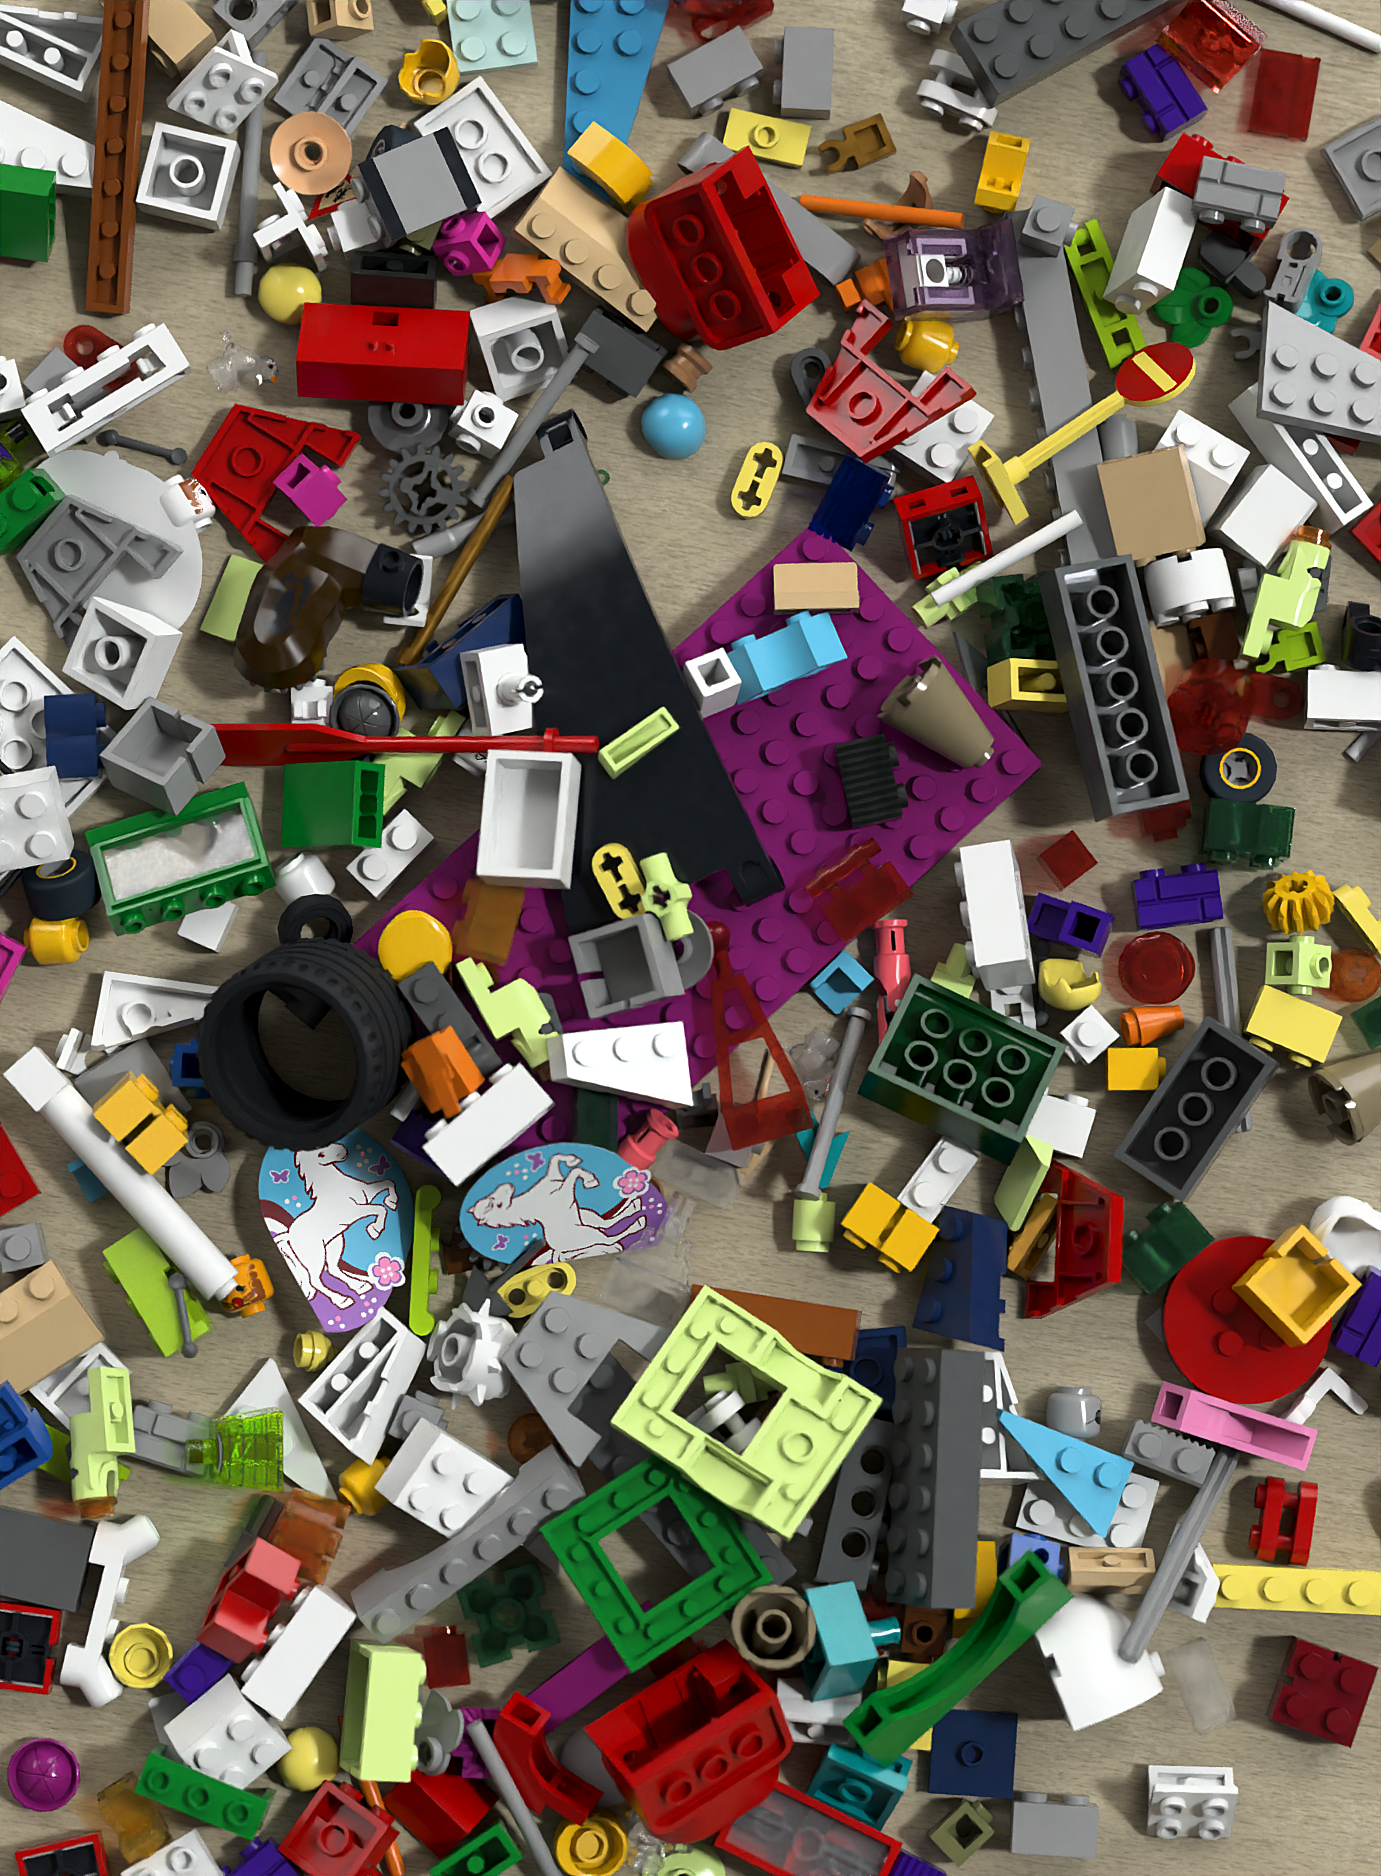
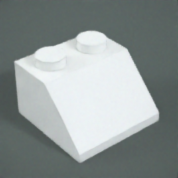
M539 288L529 291V293H522L470 310V318L496 396L504 402L546 388L569 355L567 352L568 345L555 304H546Z
M1178 410L1155 450L1184 443L1204 529L1249 456L1250 451L1185 412Z
M92 597L62 672L125 710L139 709L149 697L156 699L183 633L152 614L99 597Z

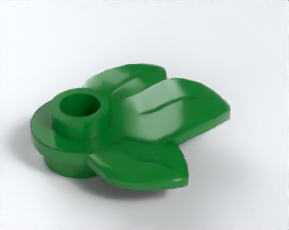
M1187 267L1180 269L1176 281L1177 288H1174L1171 293L1150 308L1160 319L1174 325L1170 342L1180 343L1191 349L1205 343L1212 328L1220 327L1228 322L1233 313V301L1228 292L1212 285L1205 272L1197 268ZM1212 299L1217 300L1219 303L1217 311L1211 314L1206 313V303Z

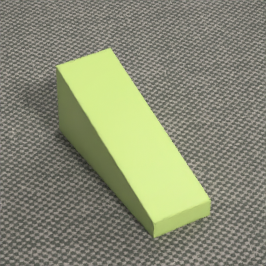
M663 706L601 749L597 759L610 777L615 779L676 732L679 726Z

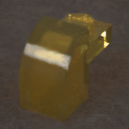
M130 1771L97 1793L99 1810L117 1833L120 1852L129 1864L140 1858H149L160 1849L164 1842L172 1838L168 1825L155 1802L134 1793L139 1779L133 1771Z

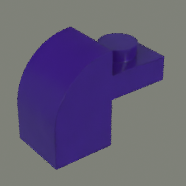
M1038 892L1027 926L1029 935L1058 944L1070 951L1100 959L1115 918L1112 914L1073 900L1071 903Z

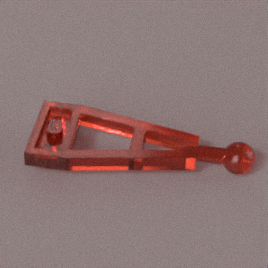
M713 920L706 922L705 924L713 940L712 960L718 980L710 982L720 1109L732 1151L814 1128L803 1087L743 973L734 975L727 952L731 942L729 928L721 921ZM737 988L756 1026L727 1034L723 992ZM762 1038L789 1091L734 1107L728 1047Z

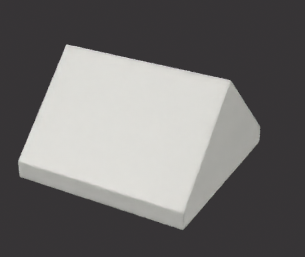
M1272 464L1256 466L1208 527L1206 533L1268 570L1316 509L1318 503Z

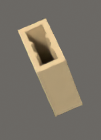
M1184 443L1103 461L1097 465L1117 556L1132 554L1135 568L1156 562V556L1171 552L1172 556H1177V559L1191 556L1190 552L1197 551L1196 547L1201 546L1206 541Z

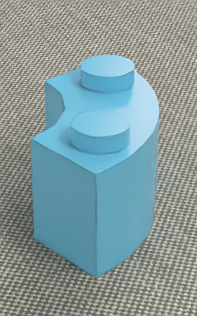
M804 611L786 620L787 627L758 640L752 634L731 644L733 651L726 655L742 682L736 700L738 705L778 691L792 681L804 677L808 678L847 658L828 612L811 617L809 611Z

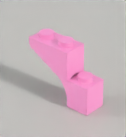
M1165 1381L1162 1383L1151 1418L1152 1422L1306 1471L1318 1430Z

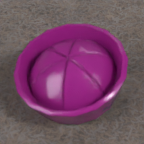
M51 1738L33 1739L21 1745L12 1755L7 1768V1784L13 1797L25 1808L36 1812L54 1811L65 1806L76 1794L80 1783V1766L74 1753L64 1743Z

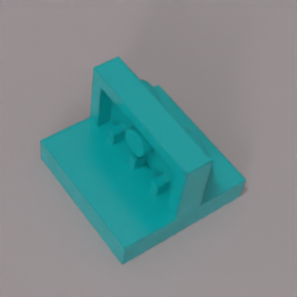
M858 1742L856 1748L840 1747L832 1743L831 1746L827 1745L819 1767L809 1782L805 1794L881 1832L905 1792L909 1782L907 1775L913 1761L900 1756L885 1769L865 1752Z

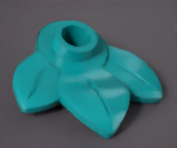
M1316 269L1300 310L1293 314L1332 334L1335 330L1337 319L1343 317L1351 310L1354 304V292L1351 286L1344 280L1337 278L1328 279L1320 270ZM1330 293L1340 294V298L1336 301H1330L1326 296Z

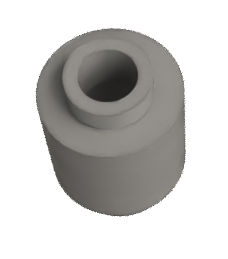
M1126 414L1112 415L1104 420L1102 425L1096 426L1103 461L1140 453L1136 422L1127 421Z

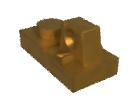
M1045 1192L1042 1199L1033 1204L1028 1212L1027 1222L1023 1227L1024 1231L1022 1234L1007 1228L1006 1267L1029 1281L1056 1238V1198Z

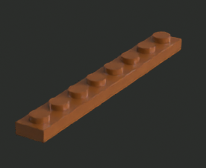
M104 0L85 310L123 315L130 313L150 0Z

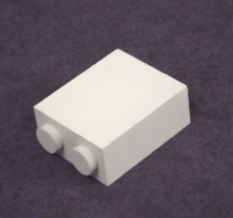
M1166 186L1131 213L1103 299L1115 304V307L1123 313L1139 316L1174 290L1199 213L1190 212L1193 199Z

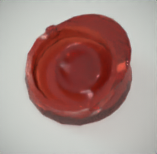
M1148 932L1134 938L1125 946L1119 957L1118 976L1122 987L1132 998L1146 1004L1161 1005L1176 1000L1187 990L1194 978L1196 964L1192 953L1179 938L1166 932Z

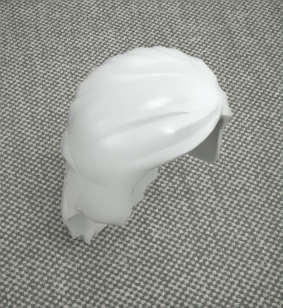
M1336 1196L1318 1206L1310 1221L1309 1231L1329 1251L1323 1259L1336 1258L1352 1275L1359 1279H1362L1369 1265L1381 1270V1213L1373 1210L1368 1202H1362L1351 1196Z

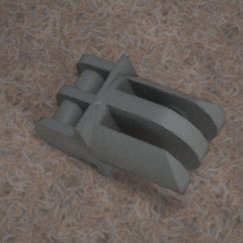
M1213 231L1205 237L1198 250L1197 258L1200 264L1223 285L1222 289L1225 290L1231 284L1247 299H1256L1266 285L1264 274L1251 263L1255 255L1254 251L1251 254L1248 253L1231 236L1222 231Z

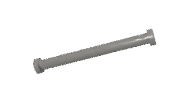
M581 332L577 334L574 339L577 343L477 489L472 488L468 493L467 497L478 506L487 509L491 502V496L590 353L595 354L600 347Z
M850 1007L846 1018L849 1020L805 1175L802 1183L797 1184L795 1194L805 1200L819 1201L821 1190L818 1188L863 1031L865 1025H869L872 1019V1014L862 1008Z

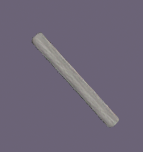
M1215 927L1210 929L1208 934L1217 1018L1221 1024L1243 1038L1230 927ZM1251 1109L1234 1133L1251 1131Z

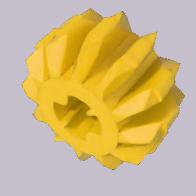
M1296 869L1290 875L1279 874L1278 881L1268 882L1267 891L1263 893L1262 900L1263 912L1266 914L1272 930H1282L1284 936L1292 932H1298L1302 936L1304 931L1307 930L1318 932L1319 925L1330 923V914L1334 912L1333 905L1335 904L1333 892L1330 891V886L1326 882L1325 876H1315L1312 870L1298 873Z

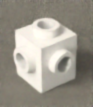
M475 390L464 400V406L455 405L448 419L454 423L448 435L456 439V444L463 450L473 454L480 453L491 459L502 448L519 414L503 406V401L498 396L490 392Z

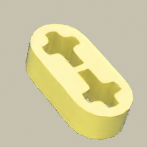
M769 442L757 443L751 447L745 458L731 495L732 509L742 519H757L767 509L783 467V455L776 445ZM765 451L772 454L771 461L776 463L775 468L767 467L762 479L756 477L758 463L753 458L755 456L762 457ZM752 483L759 485L756 499L761 504L759 506L752 505L749 511L742 508L743 501L738 496L739 494L747 495Z
M616 843L606 844L601 847L592 859V868L613 911L623 920L645 914L647 911L643 906L642 900L637 904L638 911L635 912L630 906L623 908L621 905V901L625 898V893L621 887L622 884H626L632 895L639 893L641 897L647 889L631 854L624 846ZM609 852L612 857L620 856L623 862L618 866L622 879L618 880L612 869L604 870L601 864L606 860L604 853Z

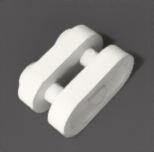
M936 49L928 67L937 73L938 76L935 81L922 80L916 93V98L922 102L920 108L936 116L942 117L945 112L960 118L958 124L974 132L980 133L982 128H992L998 111L995 108H990L962 57L949 51ZM955 81L976 90L974 96L972 97L950 88L952 82Z
M724 1389L707 1401L704 1406H700L684 1419L736 1454H739L749 1446L763 1425L757 1417L746 1424L737 1413L746 1403L736 1390L728 1395ZM722 1423L732 1433L726 1440L716 1429Z

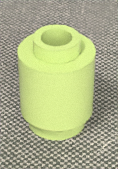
M821 1192L819 1201L794 1199L792 1239L796 1240L795 1250L829 1252V1242H834L836 1202L827 1201L828 1193Z

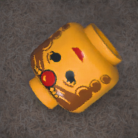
M249 1253L230 1260L229 1262L239 1272L233 1278L239 1285L220 1301L224 1311L227 1313L240 1311L242 1318H246L266 1310L263 1301L273 1296L274 1288L264 1262L259 1258L251 1259Z

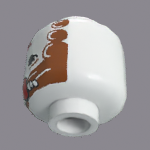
M177 475L164 482L171 489L161 495L160 504L173 526L182 527L192 518L197 534H200L213 524L211 518L215 514L216 509L199 479L190 478L183 480L181 475Z

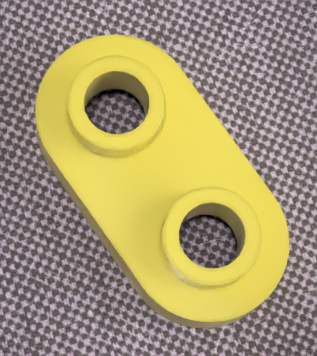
M1344 883L1333 891L1334 902L1369 949L1381 960V919L1377 921L1368 910L1371 902L1358 885L1351 888Z
M565 1261L536 1265L513 1275L497 1292L514 1312L507 1314V1316L520 1318L534 1313L550 1290L570 1296L576 1287L577 1279L574 1269ZM559 1272L562 1274L564 1283L560 1288L555 1289L549 1286L548 1276L551 1273ZM518 1288L525 1293V1300L522 1304L514 1305L511 1303L509 1295L513 1289Z

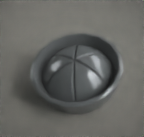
M358 684L347 687L336 695L329 710V724L331 728L363 736H397L400 716L394 700L387 692L376 686Z

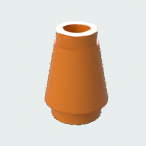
M1179 1005L1129 1007L1128 1012L1121 1013L1119 1017L1120 1029L1126 1045L1136 1044L1138 1048L1172 1034L1177 1030L1184 1029L1185 1025L1183 1013Z

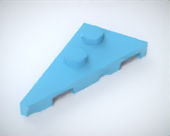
M998 1408L996 1417H998L1005 1431L1013 1440L1018 1442L1048 1481L1056 1486L1067 1503L1087 1522L1091 1531L1105 1538L1134 1462Z

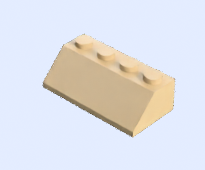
M559 166L509 233L536 254H541L543 259H557L562 268L560 272L641 333L647 332L658 316L654 311L656 302L649 292L643 289L628 255L626 246L628 219Z
M53 1260L43 1264L0 1293V1384L8 1380L19 1396L106 1339L66 1272Z

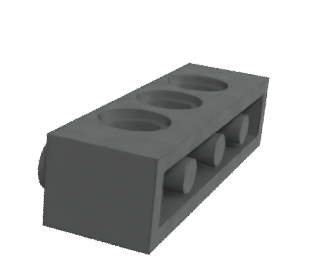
M872 1418L840 1465L814 1577L816 1582L833 1585L853 1581L856 1591L862 1593L866 1590L867 1584L875 1585L880 1561L873 1559L876 1543L884 1544L889 1525V1519L882 1518L885 1503L886 1501L889 1502L888 1494L892 1486L890 1450L894 1440V1423ZM875 1452L881 1456L883 1469L879 1474L870 1475L862 1469L860 1460L863 1454ZM865 1493L873 1499L874 1509L870 1515L860 1516L852 1510L851 1499L855 1494ZM856 1534L862 1538L865 1548L861 1556L849 1557L843 1552L841 1542L844 1536Z

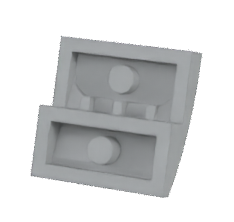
M314 37L270 101L291 116L302 112L326 114L335 119L350 137L389 80L358 57L349 55L329 39Z
M146 1038L130 1042L73 1080L92 1109L94 1104L130 1070L136 1077L144 1073L159 1089L158 1099L166 1108L172 1103L183 1115L192 1109L190 1102L181 1089L172 1086V1080L166 1066ZM125 1138L121 1140L126 1146L129 1144Z

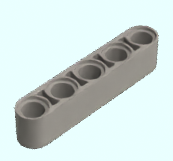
M702 132L677 165L686 175H689L707 164L724 162L735 153L709 133ZM764 177L809 272L828 287L836 289V285L840 284L860 259L861 255L845 239Z

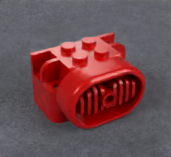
M749 145L741 148L724 162L707 164L698 171L680 178L655 198L638 204L628 218L626 246L631 264L643 289L647 290L656 302L654 311L658 319L672 335L681 340L694 342L702 339L712 349L718 351L727 350L774 334L820 296Z
M726 1638L583 1728L585 1734L601 1751V1761L605 1770L614 1780L619 1793L638 1814L646 1831L656 1839L670 1844H690L704 1840L761 1804L774 1790L775 1780H778L780 1773L779 1762L788 1755L793 1745L792 1735L778 1696Z

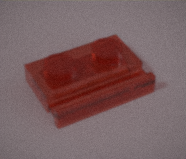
M1262 48L1247 132L1286 139L1288 137L1306 142L1321 58L1303 57L1300 54Z

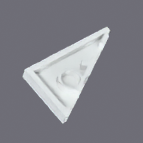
M104 971L91 1050L99 1052L199 1022L204 1015L203 1011L206 1004L212 1001L211 996L219 987Z
M269 1358L223 1416L220 1423L223 1424L224 1422L226 1428H228L229 1424L230 1431L234 1433L236 1431L237 1416V1432L242 1433V1428L239 1426L242 1425L243 1421V1431L248 1433L249 1414V1432L255 1433L253 1420L255 1419V1430H257L256 1433H259V1412H261V1432L266 1433L265 1417L267 1420V1432H269L268 1410H275L270 1411V1414L275 1413V1415H270V1417H275L270 1418V1421H275L270 1422V1424H275L270 1425V1427L275 1428L270 1429L275 1431V1467L278 1468V1415V1418H282L279 1419V1421H282L279 1422V1425H282L279 1426V1428H282L279 1429V1431H282L279 1433V1435H282L279 1436V1438H282L279 1439V1442L282 1441V1443H279V1445H282L279 1446V1449H282L280 1450L282 1454L279 1455V1457H282L279 1458L282 1461L279 1462V1464H282L279 1467L282 1468H279V1470L335 1513L341 1503L336 1495L334 1486L322 1465L310 1434L279 1372L277 1363L272 1358Z

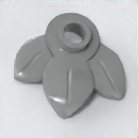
M196 1122L187 1129L189 1141L162 1165L170 1167L169 1185L172 1196L176 1199L193 1195L203 1184L212 1191L221 1193L230 1178V1164L222 1153L225 1146L223 1132L217 1125L211 1122ZM203 1134L209 1135L212 1141L211 1146L207 1150H201L197 1145L198 1138Z
M431 1690L422 1714L421 1724L414 1731L413 1745H416L418 1751L416 1768L429 1776H438L446 1770L451 1758V1752L458 1747L464 1728L461 1710H452L449 1700L438 1690Z

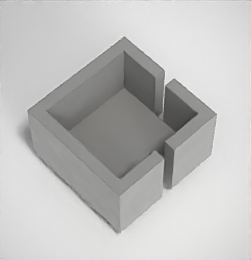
M152 697L146 700L99 755L113 787L174 816L180 813L199 790L196 782L199 781L204 784L226 758L214 726L186 713L181 717L178 709Z
M655 913L642 914L568 937L578 974L601 971L604 973L605 979L580 982L590 1019L616 1016L642 1008L644 1005H652L685 995L671 941H667L661 921Z

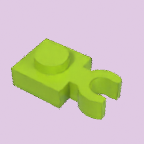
M1317 622L1305 624L1298 632L1287 629L1276 631L1274 634L1277 644H1270L1267 653V663L1256 666L1254 672L1255 674L1268 673L1276 663L1280 662L1283 664L1285 673L1326 663L1327 659Z

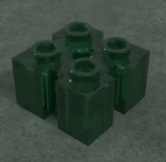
M1049 571L1037 572L1024 580L1023 574L991 577L976 586L981 619L991 618L992 631L984 635L989 667L1009 658L1031 659L1034 657L1035 660H1057L1037 579ZM1027 618L1032 619V624L1028 621Z
M1211 798L1208 803L1203 805L1198 855L1208 856L1207 863L1231 866L1232 862H1237V859H1245L1249 861V868L1274 870V867H1278L1284 860L1290 858L1295 808Z
M1168 1200L1161 1202L1145 1216L1149 1222L1148 1226L1141 1232L1136 1228L1134 1230L1131 1229L1122 1236L1121 1269L1143 1295H1152L1185 1264L1190 1262L1215 1240L1182 1201L1173 1202L1172 1204Z
M537 1559L505 1569L503 1573L506 1580L492 1584L488 1574L473 1579L456 1592L465 1620L475 1617L479 1631L472 1633L470 1637L480 1669L513 1659L514 1651L512 1647L526 1643L528 1652L531 1653L562 1642L553 1607L545 1610L541 1608L538 1596L546 1594L547 1589ZM509 1602L512 1607L517 1606L520 1613L515 1617V1624H507V1619L502 1621L499 1619L498 1613L503 1610V1603Z

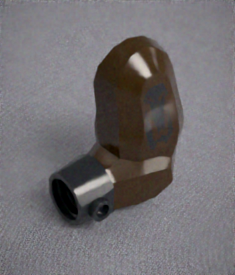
M300 526L294 529L277 553L264 564L254 579L234 641V666L246 680L263 688L286 689L307 683L319 672L329 642L338 632L346 611L363 607V610L368 612L405 617L412 612L422 587L424 575L423 560L383 543L378 544L355 533L331 526Z

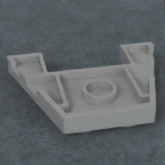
M66 495L16 555L40 603L45 604L54 621L53 628L59 639L64 640L69 651L83 620L78 611L127 552L154 579L162 578L184 552L180 546L75 495Z
M550 1290L500 1359L526 1398L541 1416L548 1430L565 1451L570 1462L576 1467H580L601 1436L567 1411L570 1404L618 1339L651 1364L673 1331Z

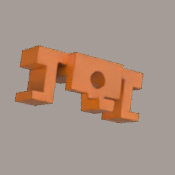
M507 253L503 259L496 260L492 270L472 274L477 285H484L487 291L484 300L488 304L502 300L509 289H513L516 293H529L531 288H539L546 304H561L571 289L570 284L562 283L558 276L562 270L558 260L543 259L541 254Z
M890 254L869 266L854 271L855 282H852L850 278L837 284L835 294L845 315L856 310L864 298L876 308L887 304L891 312L902 308L903 305L899 299L904 296L899 266L900 260L895 262Z

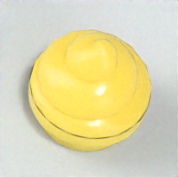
M308 1330L306 1334H298L294 1342V1363L296 1367H304L306 1372H316L323 1369L326 1363L333 1361L336 1354L339 1353L332 1342L324 1337L322 1332L317 1330Z

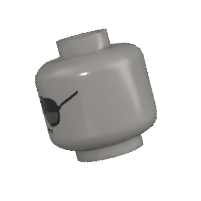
M1058 1386V1393L1051 1394L1047 1399L1046 1427L1082 1442H1085V1439L1097 1437L1100 1434L1102 1403L1100 1398L1092 1395V1388Z

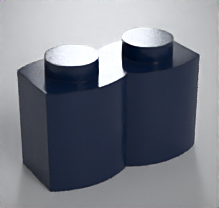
M95 693L44 696L47 767L55 765L59 781L102 779V769L105 768L99 755L107 747V744H100V727L107 726L105 702H98V696Z

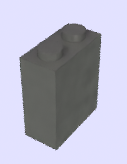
M0 1505V1595L70 1612L80 1610L91 1564L88 1561L97 1527Z

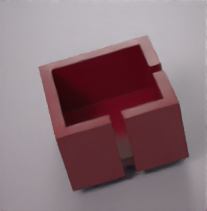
M1292 1636L1281 1668L1282 1673L1293 1677L1291 1685L1277 1679L1265 1715L1274 1721L1351 1748L1379 1667L1338 1651L1335 1653L1327 1647Z

